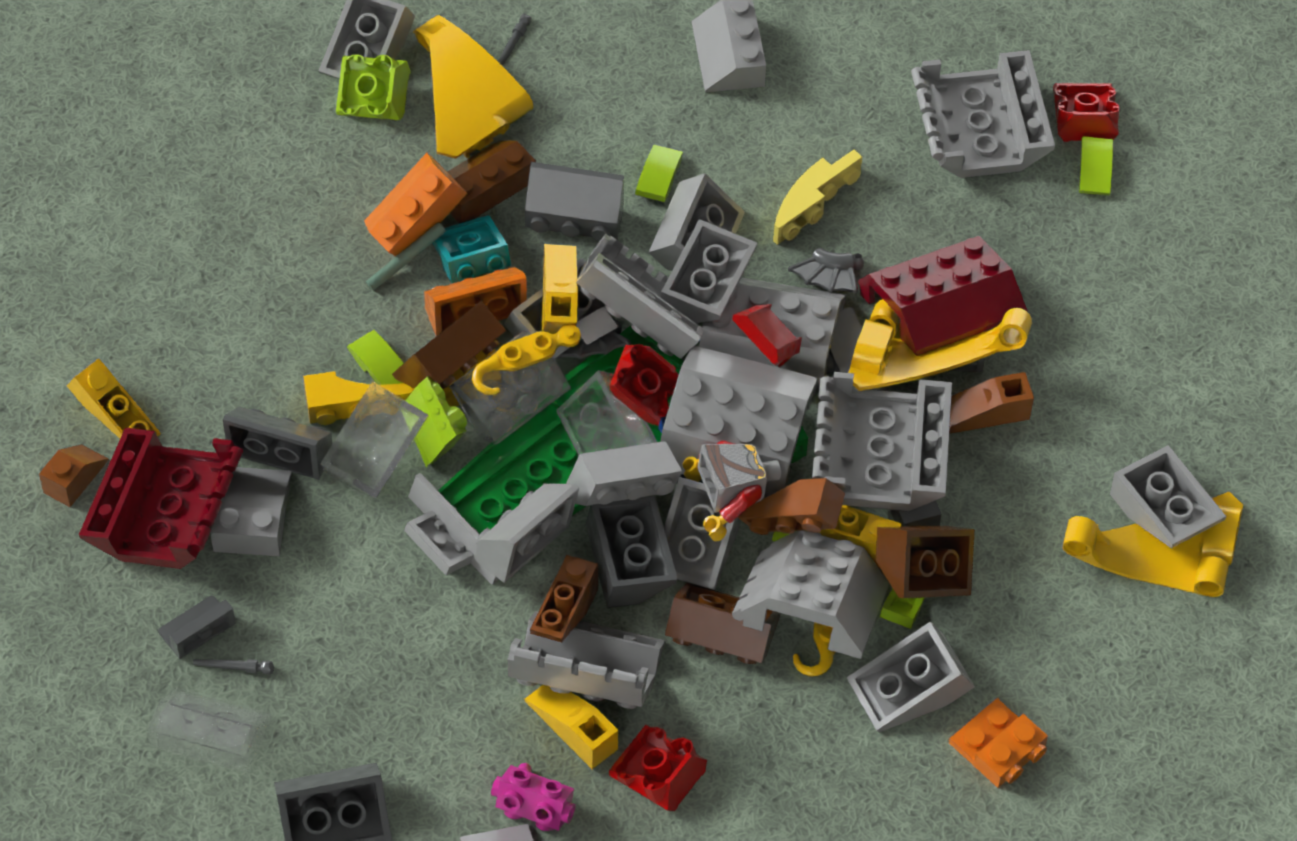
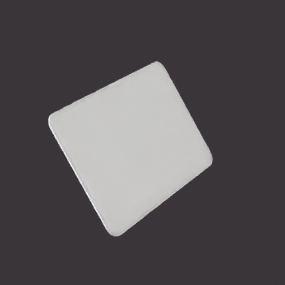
M601 307L577 321L576 325L587 345L617 328L616 323L605 307Z

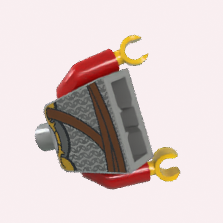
M724 440L716 444H701L699 459L687 457L683 461V468L686 470L684 476L689 480L697 482L702 479L714 512H720L721 514L719 517L714 515L708 516L703 523L704 528L709 532V536L713 541H720L725 537L727 530L724 525L727 522L731 524L745 510L764 498L767 481L779 480L781 477L779 462L777 460L761 462L756 447L752 444H735Z

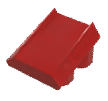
M1111 83L1054 84L1053 92L1058 135L1064 142L1081 141L1082 137L1114 140L1119 135L1118 119L1120 108L1115 103L1116 91Z
M772 304L756 305L733 314L732 320L776 367L781 368L794 355L800 352L802 337L796 338L772 312Z
M642 344L625 345L609 386L612 394L645 422L659 426L661 418L665 417L668 412V399L673 396L679 374L673 365L650 346Z
M645 725L609 769V776L667 811H676L678 805L706 772L707 760L696 753L691 740L683 737L672 740L667 737L664 729Z

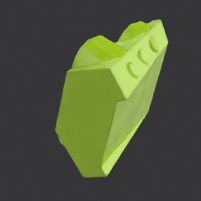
M361 55L343 56L336 114L401 120L405 114L409 74H411L407 61L395 60L388 55H378L375 58H367Z
M427 376L419 383L400 406L426 467L431 466L448 452L467 431L465 429L467 419L458 407L450 406L447 403L444 390L438 383L432 381L430 376Z

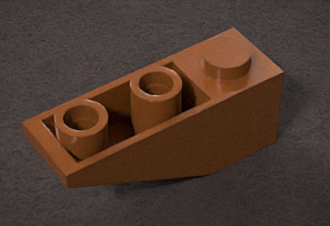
M1021 372L994 377L951 396L949 434L1030 420L1034 396L1026 373Z
M827 478L800 479L752 505L738 518L747 524L752 532L760 535H767L769 532L793 534L795 531L804 530L819 533L821 530L836 529L845 492Z
M566 555L530 628V634L561 643L587 614L599 589L598 563Z

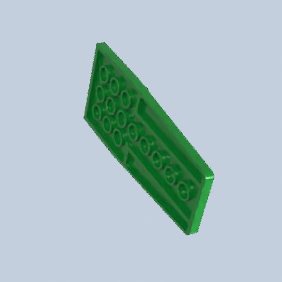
M631 326L620 333V335L630 340V345L642 344L650 346L673 365L678 374L680 373L684 361L676 355L669 356L662 352L657 346L658 342L650 336L642 337ZM625 346L616 348L607 355H591L566 374L438 490L457 509L458 513L469 525L477 530L479 535L486 528L492 529L498 524L500 517L507 510L511 509L513 511L518 507L522 498L529 491L535 492L543 484H566L580 454L661 442L662 433L658 426L645 422L611 392L609 385ZM672 396L668 399L669 406L671 403ZM575 504L572 516L586 506Z

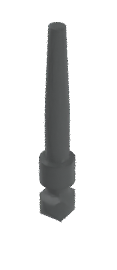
M523 13L519 18V23L512 30L513 34L498 60L501 65L504 64L519 38L525 34L526 26H529L531 23V16Z
M247 659V661L193 660V665L246 670V673L261 671L263 674H272L274 671L272 661L258 663V660Z

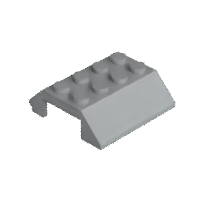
M1030 50L1000 53L997 69L940 75L941 61L931 60L922 61L921 67H915L911 70L914 86L918 89L916 94L920 110L924 113L922 118L926 135L930 137L928 143L932 158L939 161L942 168L956 176L965 178L1020 172L1055 149Z
M605 234L581 268L576 282L580 285L579 290L588 298L593 300L598 298L606 304V310L616 318L624 317L631 322L632 329L642 337L650 336L657 341V346L662 352L669 356L676 355L681 359L702 338L703 328L698 325L699 323L693 322L660 298L661 291L669 277L659 271L654 278L650 275L655 268L636 253H633L628 259L625 255L629 248L613 236Z
M741 277L721 318L703 323V334L699 347L775 366L732 320L733 314L756 305L772 304V312L796 338L802 337L800 352L794 355L781 368L817 377L818 381L813 395L815 396L817 388L820 389V379L827 377V359L839 311L844 309L846 295Z
M693 346L681 366L663 426L661 442H667L683 475L686 471L683 468L684 459L687 457L699 459L701 444H716L723 440L735 444H752L756 447L761 462L777 460L780 464V479L767 481L764 496L769 497L787 487L791 474L790 464L806 409H810L818 378L703 347Z
M834 372L832 378L822 377L820 379L819 399L821 402L818 403L817 427L820 429L816 430L814 454L817 457L814 458L812 479L827 478L845 492L842 505L911 511L945 497L952 382L919 380L917 394L877 390L858 391L852 388L853 373Z
M795 531L793 534H789L771 543L770 547L760 551L755 566L748 577V583L743 588L739 597L740 600L737 601L732 616L738 621L744 620L743 626L763 631L767 609L830 626L833 629L828 650L861 659L890 583L864 547L855 545L848 540H837L822 536L820 533Z
M535 611L528 621L523 648H521L522 639L515 638L511 643L507 659L508 677L516 678L518 683L527 686H535L538 683L550 686V689L554 692L570 693V691L582 693L589 700L602 701L603 699L617 701V705L633 709L637 706L642 707L652 690L665 640L580 621L561 643L530 634V628L538 614V611Z

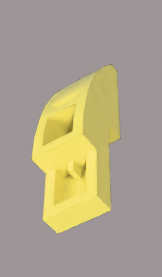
M852 150L832 165L824 158L812 165L796 181L784 198L774 224L773 241L777 245L785 239L790 241L798 235L802 227L808 223L811 225L817 223L824 213V201L832 199L843 185H852L858 180L861 175L862 156L855 150Z

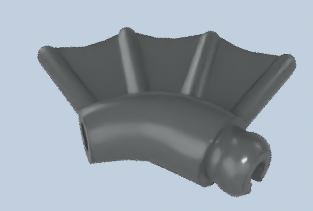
M817 248L811 258L789 266L788 271L803 278L806 285H818L830 293L849 291L856 294L858 293V286L854 270H861L864 267V261L859 253L853 255L851 252L832 253L822 248Z
M612 318L617 325L616 329L588 345L581 339L576 346L569 348L557 359L562 357L583 359V357L594 354L607 355L616 348L630 345L631 342L620 335L622 326L618 320Z

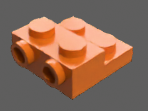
M996 698L950 737L949 744L999 788L1006 781L1009 784L1016 781L1024 770L1022 767L1029 761L1036 763L1043 757L1047 751L1046 742L1048 735L1025 714L1018 717L1003 702Z

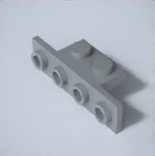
M421 473L417 474L408 497L424 514L407 522L404 531L445 575L471 563L493 585L498 581V578L474 559L477 549L476 540L479 536L477 530L469 525L458 513L457 509L437 491L433 484Z

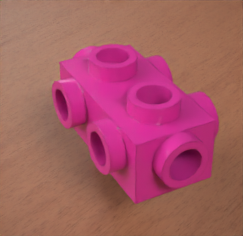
M522 763L518 768L510 765L502 777H496L491 789V795L497 797L495 807L504 810V814L508 818L529 819L536 822V826L543 831H552L554 829L559 831L564 823L569 824L576 809V804L572 803L574 788L561 784L556 780H550L531 773L532 768L528 763Z

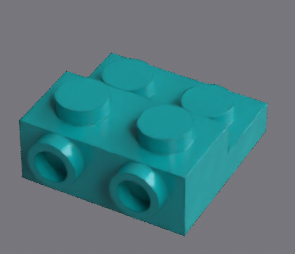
M489 215L444 228L446 232L432 243L441 257L443 269L451 283L461 282L466 278H475V276L492 273L511 266L508 244Z

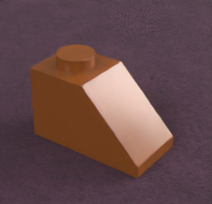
M82 444L58 450L39 473L43 493L71 507L109 459Z

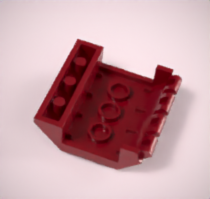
M980 236L969 238L963 242L912 258L891 267H886L858 280L860 295L869 304L875 302L876 291L900 317L901 340L916 356L993 329L1002 322L1005 313L1010 309L1021 308L1028 312L1012 268Z
M125 428L79 532L80 539L122 562L182 569L196 559L198 553L204 549L211 532L209 527L215 522L222 505L221 499L227 493L234 476L232 472L238 466L243 449L235 446L232 440L214 438L212 442L216 453L164 447L155 431Z

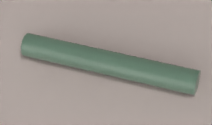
M439 222L436 223L366 281L367 285L373 291L376 290L446 232L444 227Z

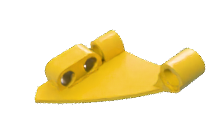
M436 15L413 30L417 41L430 52L437 154L455 159L463 154L465 158H469L470 153L476 149L481 150L493 142V138L498 134L503 135L506 133L510 124L533 109V101L530 95L514 77L481 45L450 21L440 15Z
M882 299L875 304L870 319H866L848 373L854 374L853 386L858 391L891 386L943 373L997 352L1022 348L1027 341L1032 318L1027 311L1021 308H1013L1005 313L1002 322L992 330L916 356L901 340L900 317Z
M1230 492L1212 498L1226 515V520L1173 548L1164 544L1138 524L1101 532L1098 524L1093 520L1083 516H1075L1068 520L1062 547L1067 554L1117 575L1209 597H1219L1224 593L1229 565H1232L1243 504Z

